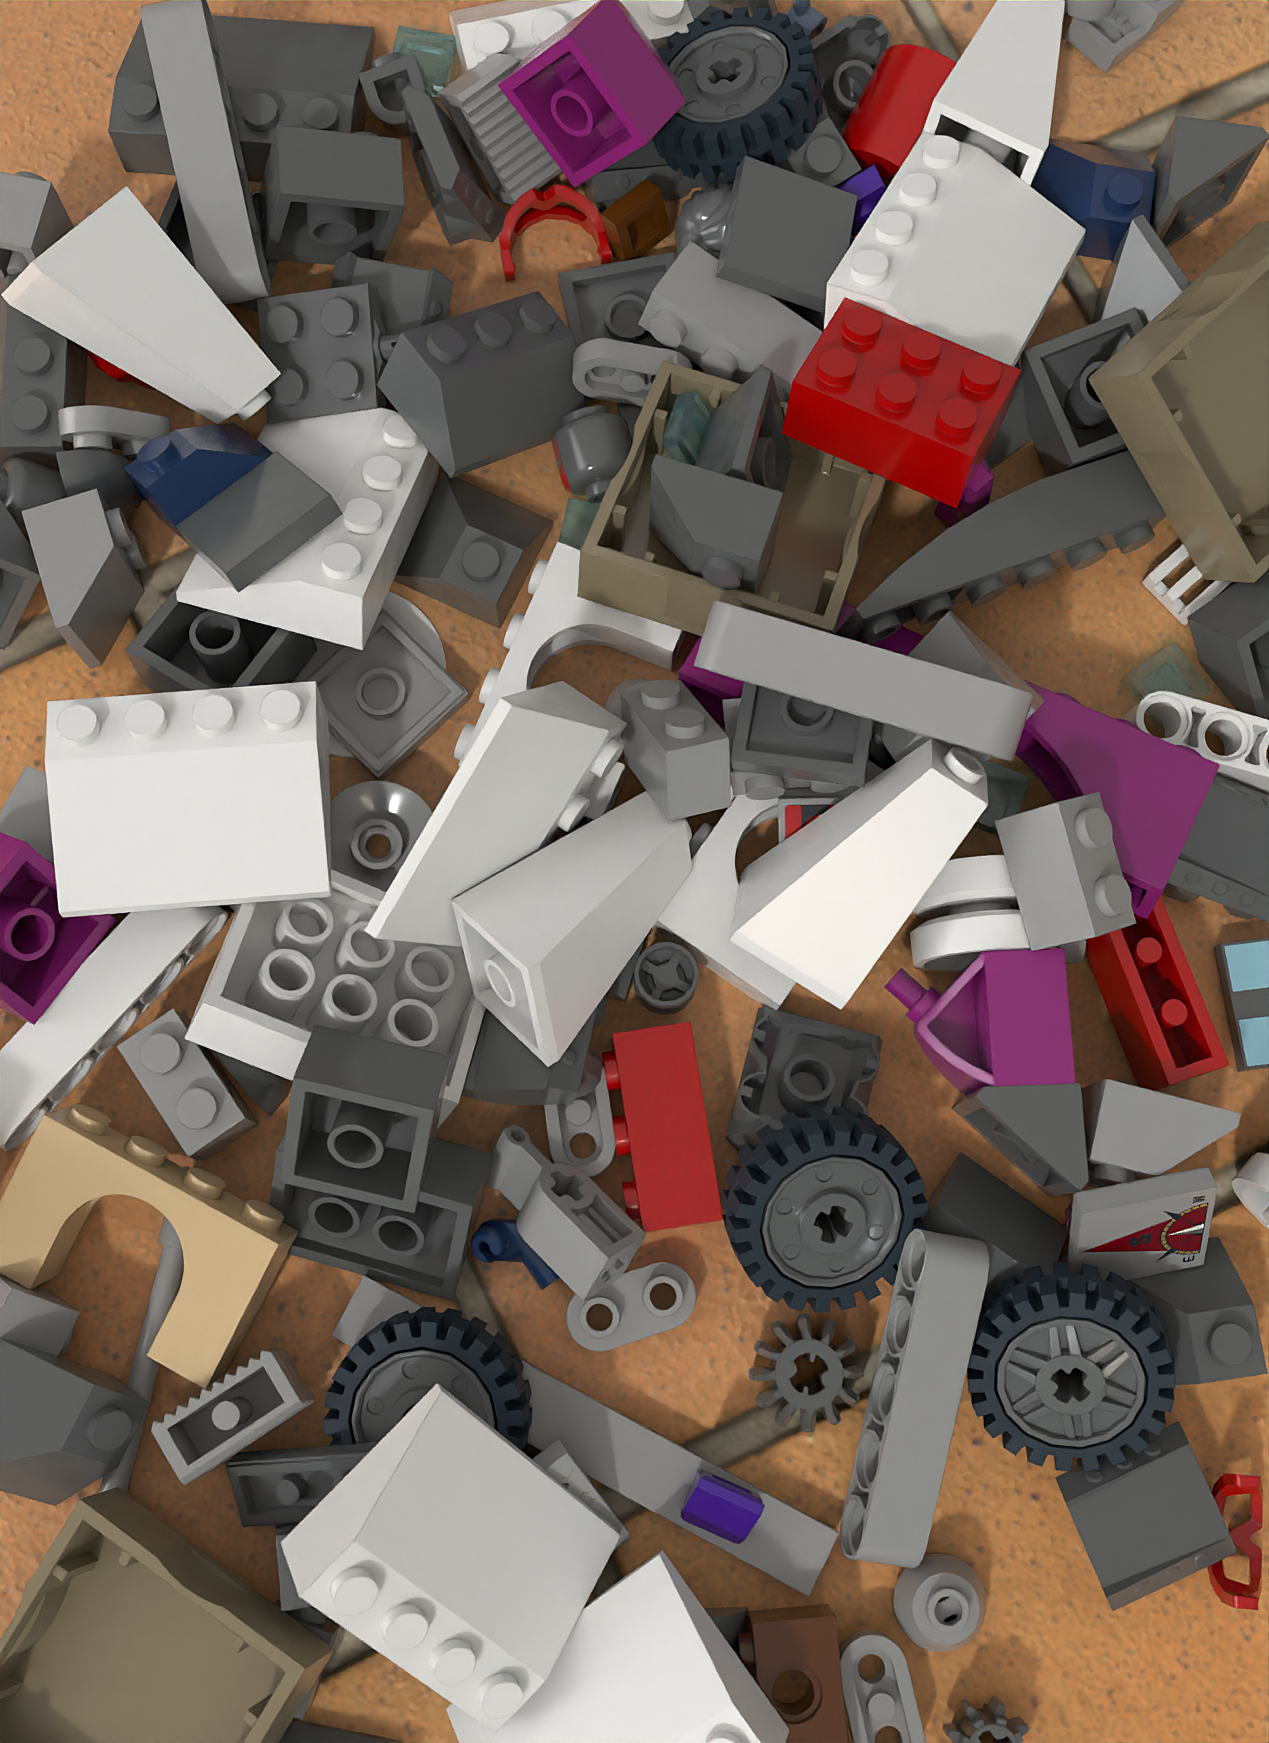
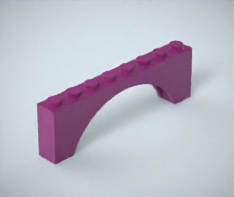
M847 601L836 632L857 608ZM902 625L890 637L868 645L908 656L925 636L906 629ZM701 636L680 669L678 680L683 682L715 722L725 727L722 700L741 698L744 681L694 666L703 637ZM864 638L856 640L858 642L866 644ZM1024 680L1045 702L1026 720L1015 755L1041 780L1056 802L1096 792L1100 793L1104 811L1112 824V839L1122 874L1131 891L1133 912L1147 919L1168 882L1220 764L1202 757L1196 750L1190 747L1174 745L1148 734L1130 721L1114 719L1086 707L1070 695L1054 693Z

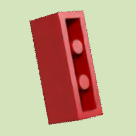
M1161 896L1147 919L1134 914L1136 924L1086 939V957L1138 1087L1159 1091L1230 1065Z
M691 1021L612 1033L614 1050L602 1052V1060L608 1091L620 1089L624 1115L612 1117L617 1156L630 1154L634 1180L622 1182L626 1214L633 1221L640 1220L641 1229L645 1233L723 1220Z

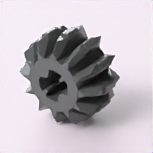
M808 1314L797 1315L796 1338L791 1336L787 1326L782 1321L774 1322L771 1325L772 1332L781 1343L777 1350L760 1340H757L753 1346L754 1351L761 1356L771 1359L770 1367L755 1366L749 1368V1379L759 1382L771 1380L772 1382L771 1386L762 1390L755 1397V1401L761 1408L770 1406L781 1397L784 1398L775 1415V1422L782 1427L787 1426L792 1420L797 1407L800 1408V1424L804 1432L810 1433L815 1431V1409L820 1408L824 1418L831 1425H837L841 1422V1417L831 1401L837 1396L848 1404L856 1405L859 1400V1395L848 1388L842 1387L843 1378L858 1379L863 1377L864 1368L857 1364L842 1365L840 1361L856 1349L855 1341L851 1338H846L830 1347L829 1344L836 1333L837 1324L829 1319H826L820 1325L815 1338L812 1339V1322ZM803 1354L804 1359L814 1362L815 1357H817L822 1366L814 1373L818 1384L810 1390L802 1383H798L795 1389L789 1379L797 1372L794 1360Z

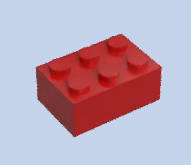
M844 297L792 381L782 434L957 509L1003 424L1021 370Z

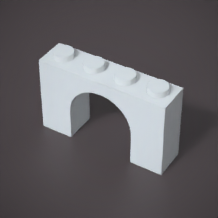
M557 541L549 561L540 558L533 570L528 585V593L533 594V598L525 615L516 612L509 624L503 646L509 649V652L501 670L492 667L484 680L479 695V702L485 704L476 726L467 723L459 736L454 751V758L460 760L459 768L499 699L530 690L540 669L559 652L578 645H603L671 671L687 631L577 597L580 550ZM616 762L603 779L597 775L594 777L583 795L591 801L590 805L576 827L581 828L613 809L624 783V764Z
M868 760L865 784L885 771L870 760ZM730 785L731 807H727L726 812L714 828L705 822L689 842L692 871L651 929L670 942L685 947L697 961L762 1006L770 1007L777 1011L796 982L729 941L739 887L735 871L737 848L746 835L754 828L778 817V797L769 800H752L747 798L746 794L733 796L732 785ZM850 785L847 789L834 793H817L812 791L811 787L785 790V793L781 796L843 795L845 799L861 787Z

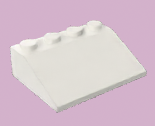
M923 131L827 282L824 329L844 297L1015 367L1083 243L1086 229L982 148L956 141L949 136L935 135Z
M384 408L266 423L257 440L273 453L279 452L329 492L343 514L239 593L199 554H196L176 591L177 601L363 650L437 483L439 463L400 413Z
M316 681L47 702L45 769L58 908L62 917L332 896L328 716Z
M564 681L501 697L364 931L376 939L462 947L452 899L554 843L562 830L570 833L578 825L591 802L583 795L596 775L603 779L611 771L624 749V745L617 740L627 723Z
M332 869L331 897L239 904L184 1039L292 1081L315 1025L451 1056L438 1129L459 1103L486 1009L474 997L463 947L374 938L364 930L387 892Z
M437 1383L281 1542L299 1597L496 1733L546 1682L621 1535L613 1525L546 1473L541 1466Z
M663 1550L584 1606L546 1682L496 1733L454 1704L450 1703L446 1708L459 1743H785L790 1731Z

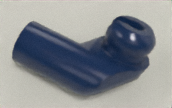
M503 1218L483 1222L472 1235L471 1250L474 1256L484 1263H493L494 1261L521 1262L525 1265L541 1290L560 1278L524 1241L517 1230L516 1220Z

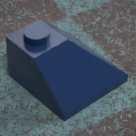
M1049 138V145L1030 187L1086 229L1084 241L1076 255L1112 261L1134 218L1143 214L1150 224L1156 172L1146 153Z
M235 422L176 429L167 436L156 437L139 450L137 459L125 467V470L143 502L185 541L176 525L271 456L273 452Z

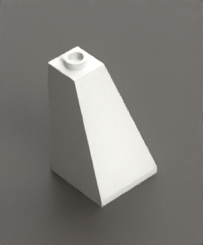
M997 0L934 98L923 131L935 135L949 136L956 141L982 148L1031 186L1049 145L1065 0Z
M127 186L33 260L1 294L12 307L216 424L236 413L243 421L252 416L271 399L265 388L281 374Z
M931 738L866 783L864 787L850 794L749 864L740 876L729 941L841 1010L987 807V774L981 763L964 749L952 747L949 750Z
M647 791L452 899L474 997L548 1067L562 1057L692 871L689 847L692 833L686 818L669 821Z

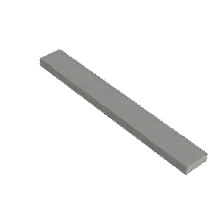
M364 1275L331 1336L353 1347L366 1333L382 1321L385 1322L392 1316L407 1310L409 1313H414L419 1308L425 1306ZM520 1359L524 1366L521 1373L523 1380L529 1379L532 1392L529 1401V1407H533L532 1423L528 1432L527 1443L544 1451L559 1439L587 1476L801 1593L810 1596L839 1535L836 1529ZM701 1469H704L751 1490L762 1498L765 1505L762 1515L742 1543H732L692 1525L680 1517V1511L697 1470L701 1472Z

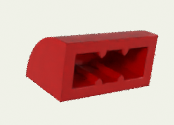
M912 44L893 45L882 53L840 132V135L862 169L859 174L875 165L883 180L886 181L898 172L926 123L934 98L957 64L955 61L934 50Z

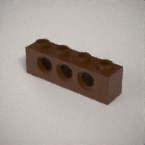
M828 1604L748 1611L749 1631L737 1633L738 1657L790 1731L785 1743H848L836 1615ZM797 1670L807 1675L809 1678L808 1689L805 1695L798 1701L785 1703L777 1700L772 1695L774 1682L782 1673Z

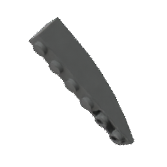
M1129 450L1040 479L989 503L941 533L900 565L854 610L835 635L854 641L864 638L866 644H874L890 637L902 627L901 624L917 619L920 625H927L943 618L949 611L955 608L954 605L970 601L972 607L981 606L1003 594L1008 586L1020 582L1024 589L1034 587L1052 577L1057 572V569L1070 565L1073 571L1082 570L1102 559L1107 554V551L1118 547L1122 554L1132 552L1144 546L1155 537L1153 528L1167 515Z

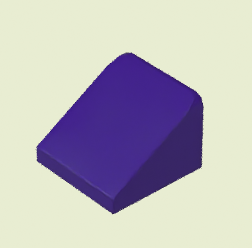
M701 1469V1472L697 1470L680 1511V1517L684 1521L732 1543L740 1544L747 1538L761 1517L765 1505L759 1494Z

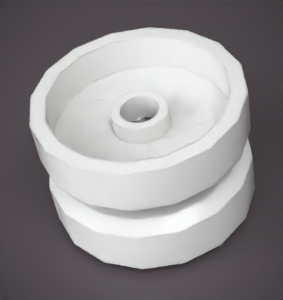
M986 855L948 860L911 912L919 917L931 919L910 932L914 969L933 972H960L983 951L1031 949L1004 855ZM1052 946L1043 949H1057V947Z

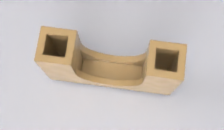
M74 1104L73 1106L43 1114L0 1200V1273L31 1290L58 1276L87 1216L104 1196L127 1195L148 1202L163 1213L174 1227L183 1250L184 1273L179 1292L147 1356L202 1388L209 1387L228 1371L299 1231L283 1223L284 1215L273 1206L254 1199L245 1202L225 1191V1182L215 1174L195 1167L187 1170L166 1158L168 1151L157 1142L142 1136H131L129 1138L109 1127L111 1122L109 1117L92 1107Z

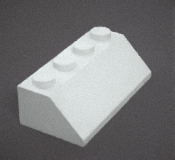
M505 0L450 11V23L463 74H466L469 69L476 67L479 62L485 60L487 56L493 53L514 55L517 59L524 60L539 44L600 0ZM619 0L634 17L656 50L658 47L670 50L667 38L676 31L685 37L689 35L687 24L694 20L687 0Z

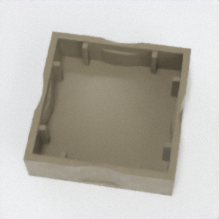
M1269 221L1257 223L1088 378L1198 571L1203 575L1202 578L1204 580L1254 583L1269 569Z
M662 361L634 425L633 444L629 455L617 475L610 481L581 548L577 597L703 636L713 601L731 604L835 634L888 479L788 437L793 459L783 493L773 557L766 573L755 592L740 587L736 589H723L712 585L703 576L692 573L649 530L651 465L657 454L695 466L710 413L742 384ZM779 401L785 420L788 403Z
M118 1487L79 1499L26 1585L19 1608L10 1626L0 1639V1743H278L335 1649L286 1612L281 1611L278 1606Z

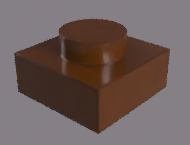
M647 178L601 213L612 255L620 262L642 257L672 233L662 191Z

